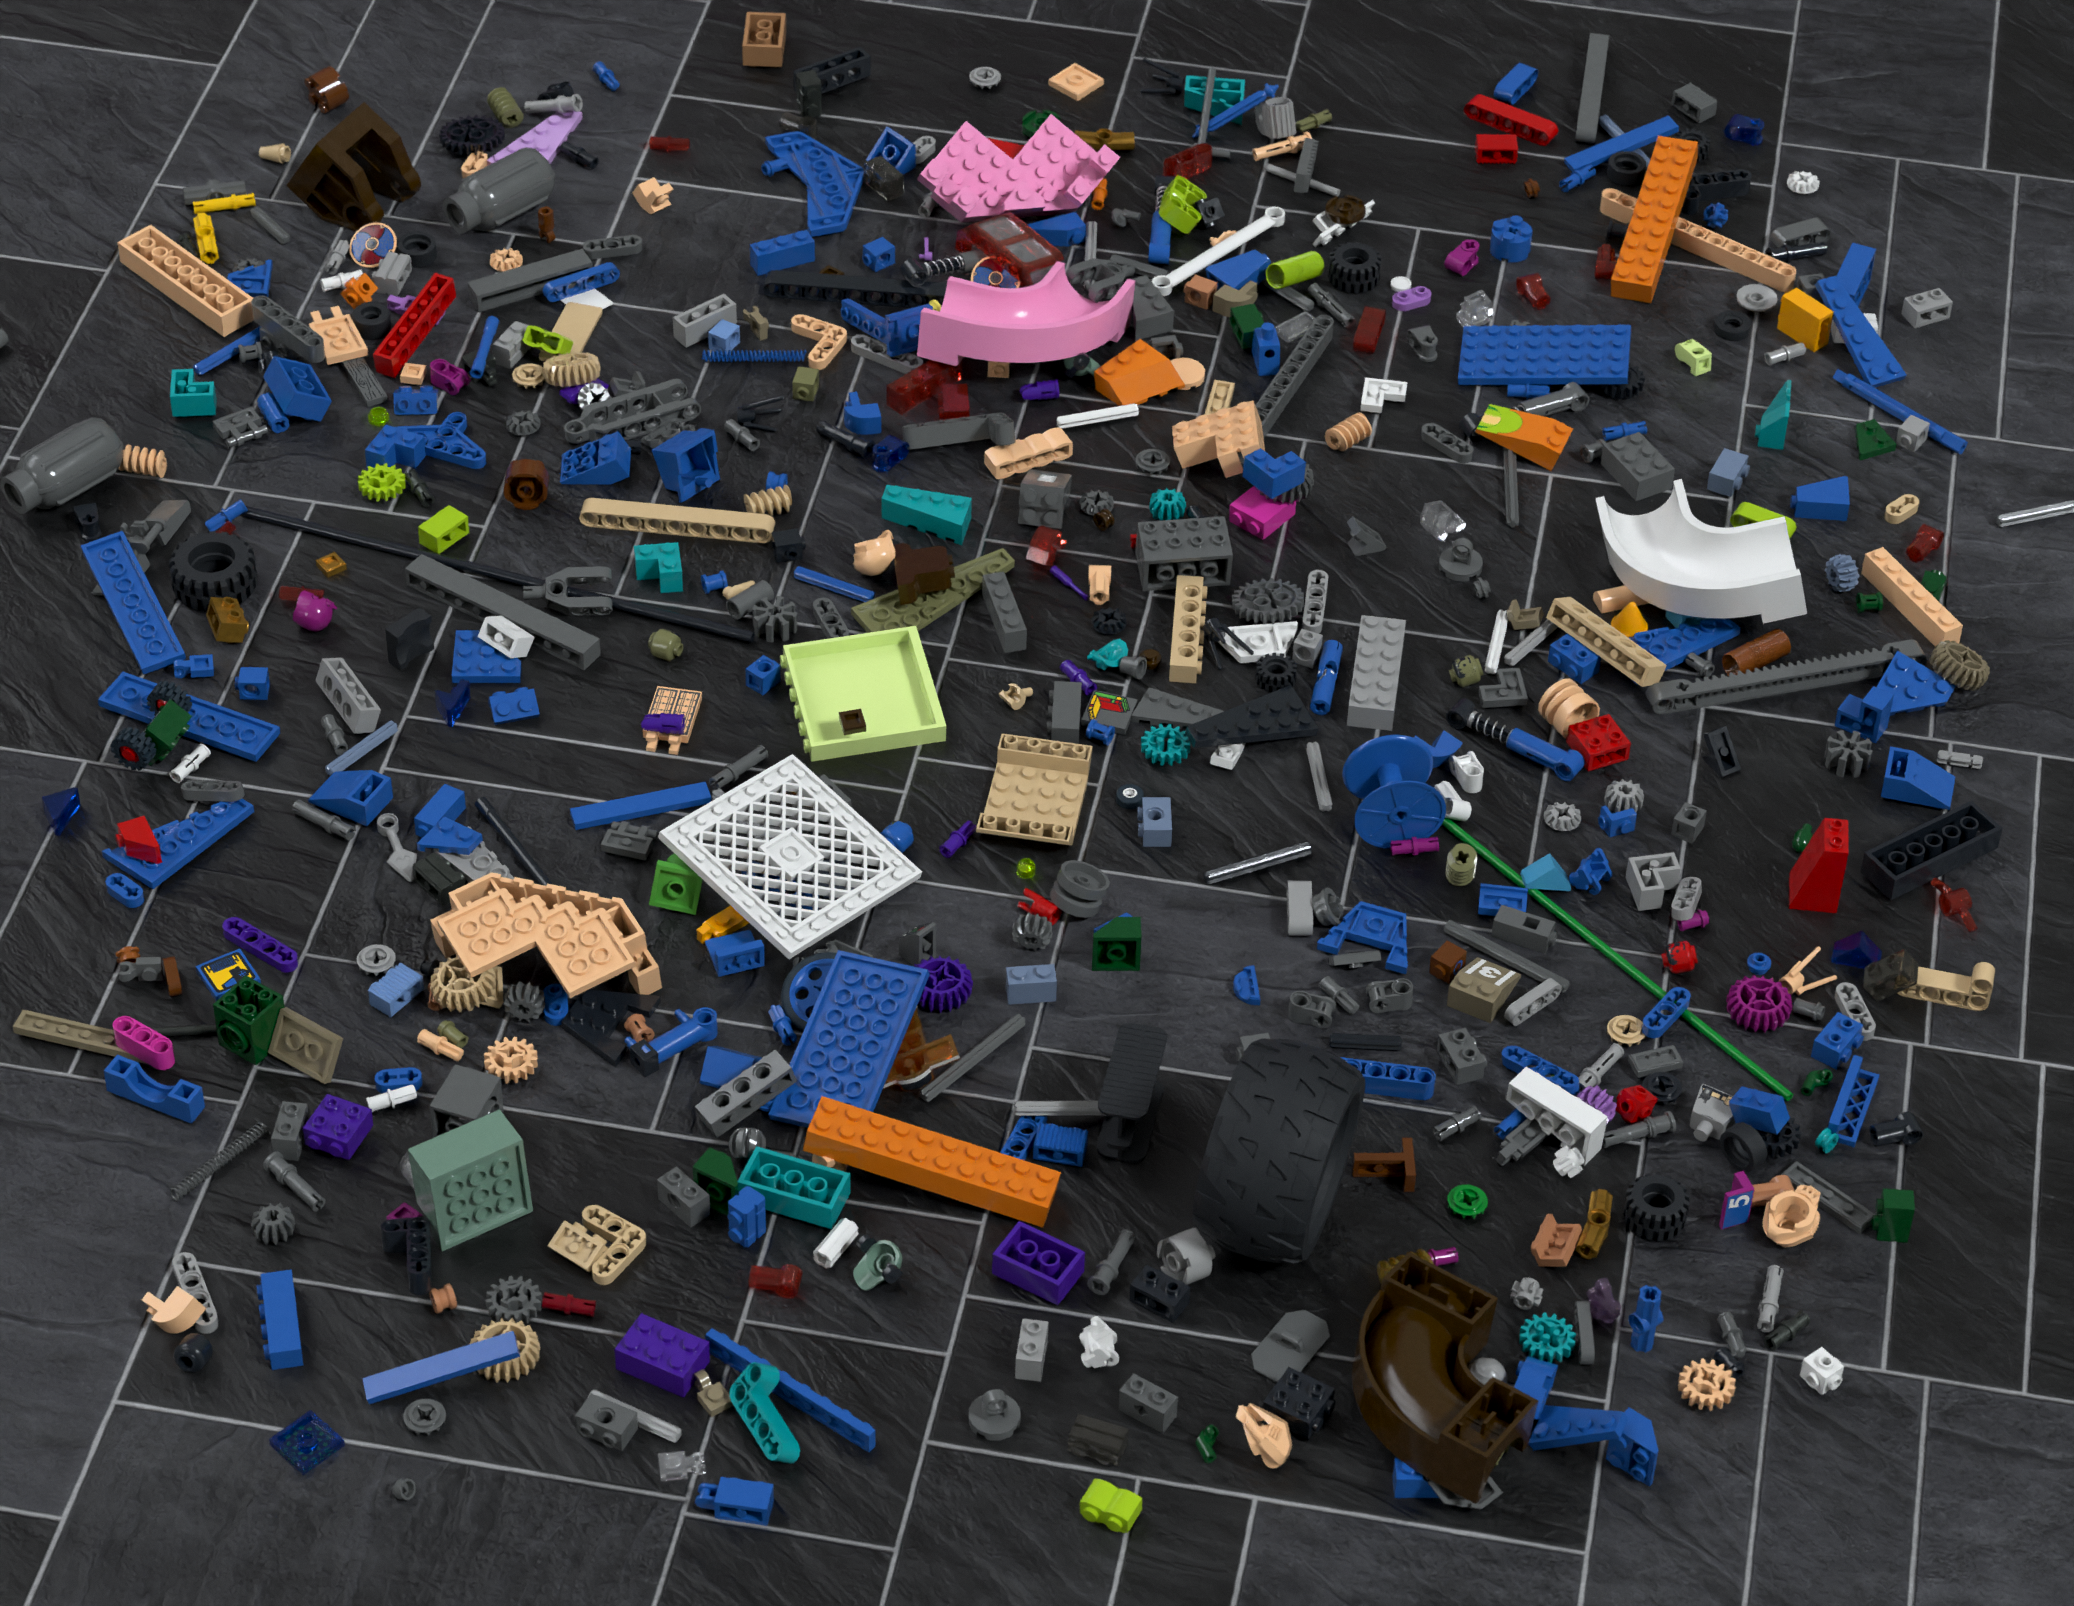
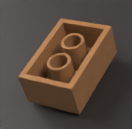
M747 12L742 46L744 66L782 67L786 38V13Z

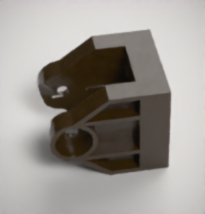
M363 102L316 143L286 186L322 220L357 232L367 224L380 223L384 217L383 209L376 201L372 191L387 195L397 202H404L420 190L421 179L411 164L400 135Z

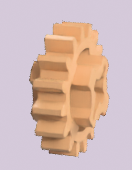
M504 1037V1042L494 1041L495 1047L488 1046V1052L484 1053L485 1070H488V1074L505 1079V1084H508L512 1079L515 1083H518V1078L527 1080V1073L533 1075L534 1068L538 1067L537 1050H534L532 1043L527 1045L526 1039L518 1042L517 1037H514L512 1041Z
M1701 1359L1700 1364L1693 1360L1690 1367L1685 1365L1683 1372L1679 1374L1678 1391H1682V1399H1690V1406L1697 1403L1700 1410H1702L1703 1406H1707L1709 1411H1712L1714 1405L1721 1409L1723 1402L1729 1404L1731 1397L1734 1396L1736 1380L1731 1378L1732 1371H1724L1725 1365L1723 1363L1716 1366L1715 1360H1711L1710 1364L1706 1363L1704 1359Z

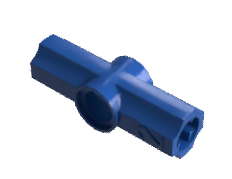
M1645 1285L1640 1288L1636 1312L1628 1317L1629 1324L1633 1329L1630 1346L1635 1351H1643L1645 1353L1650 1351L1653 1347L1656 1326L1663 1323V1314L1659 1309L1662 1292L1656 1286L1650 1287Z

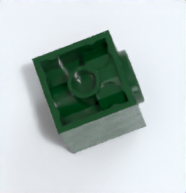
M245 975L213 1004L219 1045L254 1065L260 1063L269 1054L268 1050L280 1009L285 1008L283 996Z

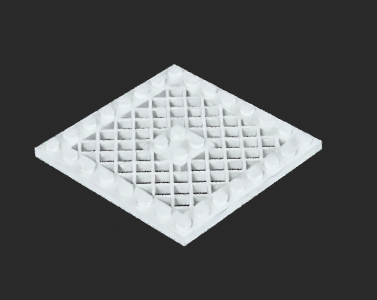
M793 754L661 830L658 836L669 849L788 959H791L915 882L922 874V871ZM786 791L796 792L797 796L788 795ZM769 801H776L781 803L780 805L769 804ZM786 803L795 804L797 808L787 807ZM802 806L813 807V810L802 809ZM753 810L764 812V815L753 814ZM769 813L780 814V818L769 816ZM786 815L797 817V820L786 819ZM802 818L813 819V823L802 821ZM736 820L746 821L748 825L738 824ZM818 820L829 822V825L818 824ZM753 823L764 824V827L753 826ZM769 825L779 826L780 830L770 829ZM720 830L731 831V835L722 834ZM802 830L811 831L813 835L802 834ZM736 832L747 834V837L736 836ZM818 833L829 834V838L818 836ZM753 835L763 836L764 840L754 839ZM834 835L843 836L845 840L835 839ZM703 840L714 841V845L703 843ZM719 842L731 844V847L719 846ZM736 845L747 846V850L738 849ZM818 845L828 846L829 850L819 849ZM752 847L758 848V851H752ZM834 847L845 849V852L834 851ZM851 850L861 851L862 855L852 854ZM719 855L730 856V860L719 858ZM736 857L745 858L747 862L736 861ZM824 858L829 859V862H823ZM752 860L763 861V865L754 864ZM834 860L845 861V865L836 864ZM851 862L862 864V867L851 866ZM867 865L878 866V870L869 869ZM735 870L747 871V875L737 874ZM818 870L829 871V875L820 874ZM752 872L761 873L763 877L752 876ZM834 872L845 874V877L834 876ZM769 875L780 876V880L770 879ZM851 875L862 876V880L852 879ZM802 880L813 881V885L803 884ZM818 882L829 884V887L818 886ZM752 885L763 886V890L753 889ZM834 885L845 886V890L836 889ZM768 887L780 889V893L768 891ZM785 890L796 891V895L786 894ZM801 892L813 894V898L801 896ZM818 895L829 896V900L819 899ZM768 900L779 901V905L768 904ZM785 903L796 904V908L785 906ZM801 905L812 906L813 910L801 909ZM785 915L794 916L796 920L785 919Z

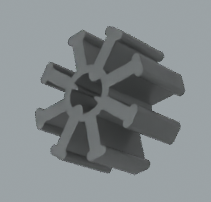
M776 596V603L772 605L768 598L765 597L761 599V607L753 606V627L757 637L766 633V641L772 643L774 642L775 634H779L782 641L789 640V631L797 632V612L792 601L784 605V597Z
M1844 730L1837 731L1835 739L1830 736L1827 740L1824 755L1826 758V768L1830 769L1831 767L1838 766L1837 776L1844 777L1845 769H1849L1853 774V778L1859 777L1861 769L1865 771L1869 769L1873 752L1870 750L1872 742L1869 738L1859 742L1861 733L1853 731L1851 739L1845 736Z

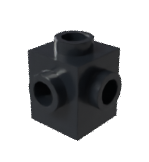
M1218 197L1209 201L1203 198L1194 202V208L1201 214L1200 221L1195 225L1196 228L1203 225L1205 229L1216 225L1215 220L1225 216Z

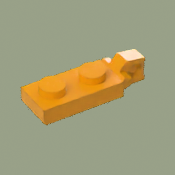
M729 906L707 919L702 926L696 929L697 940L705 944L706 940L732 934L749 924V922L732 906Z

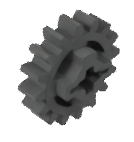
M509 1276L506 1282L503 1279H499V1285L492 1284L491 1291L486 1293V1310H489L490 1317H495L496 1323L500 1322L502 1317L505 1322H509L513 1318L515 1323L523 1320L527 1324L529 1323V1317L536 1318L537 1311L542 1309V1293L539 1292V1286H532L531 1279L524 1282L523 1276H519L517 1280Z

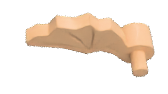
M1228 230L1223 232L1219 238L1211 237L1210 244L1215 246L1235 234L1236 231Z

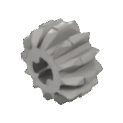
M1623 779L1620 782L1613 780L1612 784L1608 785L1605 791V805L1608 806L1610 812H1620L1630 808L1637 812L1643 806V790L1640 789V784H1633L1632 780L1629 782Z

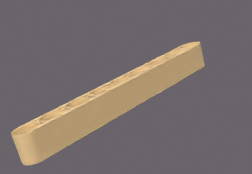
M600 498L586 499L579 517L580 522L588 527L753 543H768L772 538L775 526L774 518L767 514Z

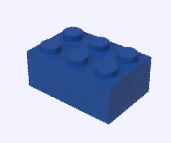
M274 356L263 377L283 413L291 417L298 416L308 421L316 420L321 422L332 400L311 364Z

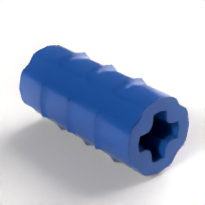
M272 393L259 396L257 405L272 431L275 433L286 431L289 427V420L286 414L283 413L275 396Z

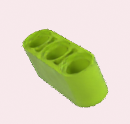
M1742 502L1732 514L1730 522L1733 527L1784 516L1757 505ZM1785 516L1790 539L1796 531L1797 525L1791 518Z

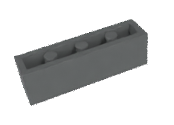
M998 572L982 575V596L1004 653L1026 650L1027 629L1005 573Z

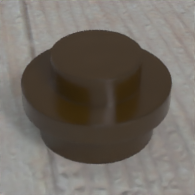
M1147 649L1139 655L1146 658V669L1148 670L1157 668L1161 663V654L1156 650Z

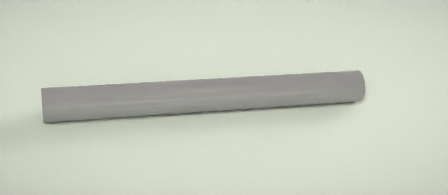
M1271 164L1267 165V172L1295 182L1296 173ZM1311 179L1309 187L1335 197L1340 195V189Z

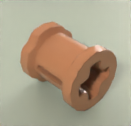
M633 1014L627 1018L624 1027L628 1032L632 1033L633 1039L636 1042L642 1039L649 1042L654 1038V1031L647 1027L642 1014Z

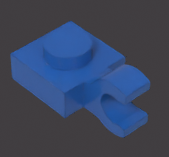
M212 654L189 656L190 660L174 661L175 678H184L189 673H191V678L214 676Z

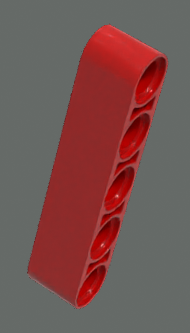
M1481 94L1475 95L1464 107V113L1468 118L1541 146L1547 145L1558 134V127L1554 122Z

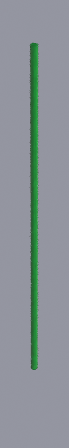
M1444 818L1441 825L1465 844L1472 846L1476 853L1516 885L1525 888L1522 877L1449 818ZM1528 889L1527 893L1657 998L1661 1000L1667 994V992L1538 889ZM1688 1009L1683 1012L1682 1018L1778 1095L1783 1096V1099L1786 1101L1792 1099V1092Z

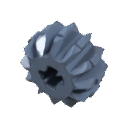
M1835 555L1826 562V578L1829 580V586H1832L1834 591L1846 592L1858 585L1857 578L1860 575L1855 565L1856 561L1852 560L1850 555Z

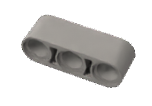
M1287 881L1288 936L1313 935L1311 881Z

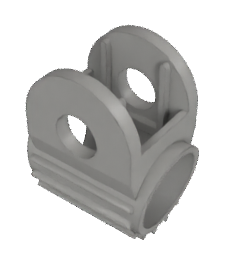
M1285 97L1270 98L1255 107L1256 124L1262 135L1269 137V139H1275L1296 134L1294 107L1291 99Z

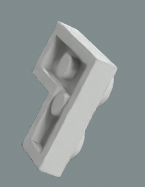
M1365 378L1361 411L1382 413L1383 400L1405 402L1407 382Z

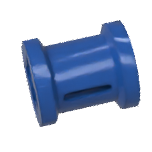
M723 570L719 571L718 574L710 576L701 575V584L705 594H709L710 591L717 589L724 590L728 586L726 574Z
M1096 719L1090 721L1086 730V738L1100 740L1106 746L1111 743L1115 734L1114 726H1105L1098 723Z

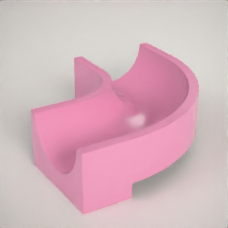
M1058 261L1040 282L1023 288H998L950 276L947 280L946 293L940 312L923 308L921 311L917 356L957 366L964 356L996 362L1031 363L1077 356L1079 353L1094 350L1108 341L1118 342L1131 324L1135 280L1127 279L1111 300L1095 303L1074 290L1067 279L1065 263Z

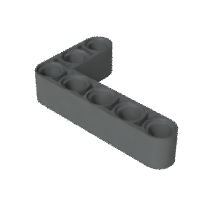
M1005 413L983 414L902 426L905 449H918L991 439L997 445L1016 443L1014 421Z

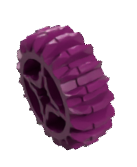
M1753 974L1751 979L1744 976L1742 981L1736 980V983L1731 985L1726 999L1727 1012L1730 1013L1731 1019L1736 1020L1737 1025L1743 1024L1745 1029L1753 1028L1755 1032L1758 1029H1762L1765 1033L1768 1028L1775 1031L1777 1027H1782L1784 1022H1787L1792 1011L1791 994L1788 993V988L1782 987L1781 982L1775 983L1773 977L1765 979L1764 975L1761 978H1757Z

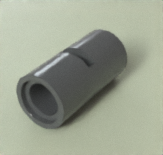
M761 580L726 601L727 611L734 619L738 620L752 612L754 605L760 607L762 598L767 597L768 601H771L774 598L773 589L767 581Z

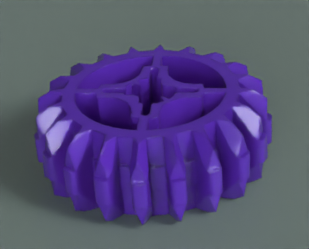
M940 955L936 959L930 956L928 961L921 959L920 964H914V967L927 969L930 974L918 1002L922 1009L928 1007L930 1012L934 1009L939 1010L940 1013L945 1009L951 1012L952 1007L959 1009L961 1004H966L973 987L971 973L966 968V964H960L959 959L952 961L950 956L945 959Z

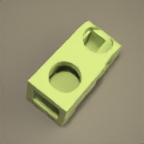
M1690 339L1675 345L1677 358L1691 367V373L1694 376L1711 371L1712 353L1700 343Z

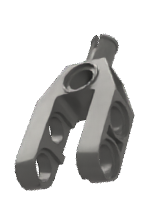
M1090 259L1072 265L1067 270L1066 276L1071 284H1081L1089 279L1097 280L1088 290V297L1097 303L1113 298L1121 288L1124 279L1133 276L1135 270L1130 263L1120 266L1113 260Z
M567 567L546 577V583L543 586H523L524 600L544 599L548 608L567 616H597L612 613V599L609 597H568L567 587L571 586V584H589V586H593V584L612 581V570L608 567ZM555 590L562 591L560 594L553 593Z

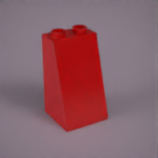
M1824 818L1790 871L1789 909L1837 913L1849 853L1848 820Z

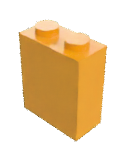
M1796 287L1790 292H1786L1781 298L1777 329L1797 342L1804 343L1805 347L1812 352H1816L1828 344L1834 311Z

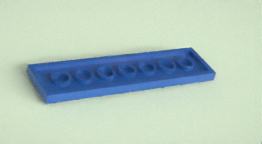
M120 531L81 545L82 553L143 675L174 664L175 660H185V653L124 532Z
M122 672L100 696L98 704L100 707L149 724L155 717V712L149 710L151 706H147V697L157 683ZM186 695L191 697L190 702H192V708L188 712L192 717L187 722L190 727L183 735L187 738L257 762L280 735L279 726L203 699Z

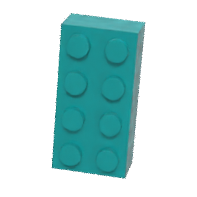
M756 1146L738 1179V1193L744 1187L750 1186L765 1196V1210L832 1229L850 1195V1173Z

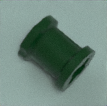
M1881 592L1869 595L1857 593V611L1859 613L1864 612V610L1874 609L1882 611L1883 597Z

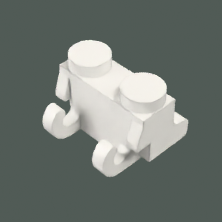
M1098 1316L1092 1317L1091 1325L1083 1328L1084 1332L1079 1335L1080 1341L1085 1347V1352L1081 1354L1082 1362L1087 1368L1091 1366L1097 1368L1105 1365H1116L1119 1362V1355L1114 1351L1117 1334Z

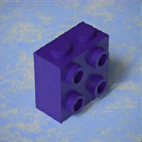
M327 1094L303 1127L305 1145L349 1160L373 1127L372 1110Z

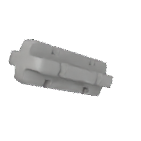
M1939 750L1937 763L1947 764L1948 762L1953 766L1967 768L1972 766L1971 768L1981 769L1983 757L1980 755H1973L1971 757L1970 754L1951 752L1950 754L1948 751Z

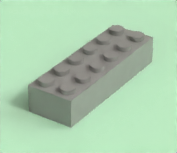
M1361 615L1347 726L1392 731L1406 620Z

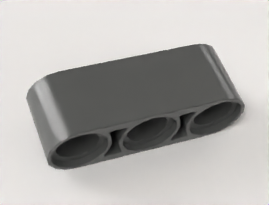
M1812 218L1775 229L1770 235V240L1777 248H1781L1783 245L1795 247L1826 242L1831 236V231L1819 218Z

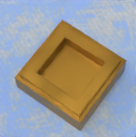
M335 552L316 560V566L327 578L347 569L346 563Z

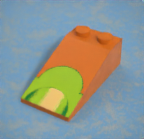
M1489 404L1475 432L1552 471L1573 428L1552 418Z

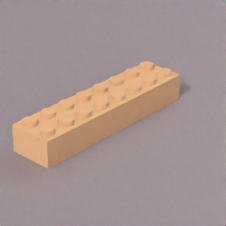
M152 225L118 242L120 262L223 337L254 321L251 303L253 298Z

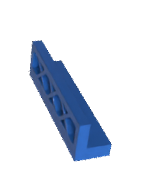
M1853 1055L1828 1124L1832 1134H1838L1839 1131L1848 1128L1853 1134L1852 1138L1838 1134V1143L1855 1147L1880 1076L1879 1074L1862 1070L1863 1057ZM1858 1077L1872 1081V1083L1862 1087L1858 1082ZM1861 1094L1865 1101L1855 1103L1852 1097ZM1855 1111L1859 1118L1849 1120L1846 1114Z

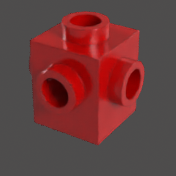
M1641 1085L1625 1088L1617 1096L1615 1111L1627 1122L1642 1121L1645 1117L1650 1116L1658 1098Z

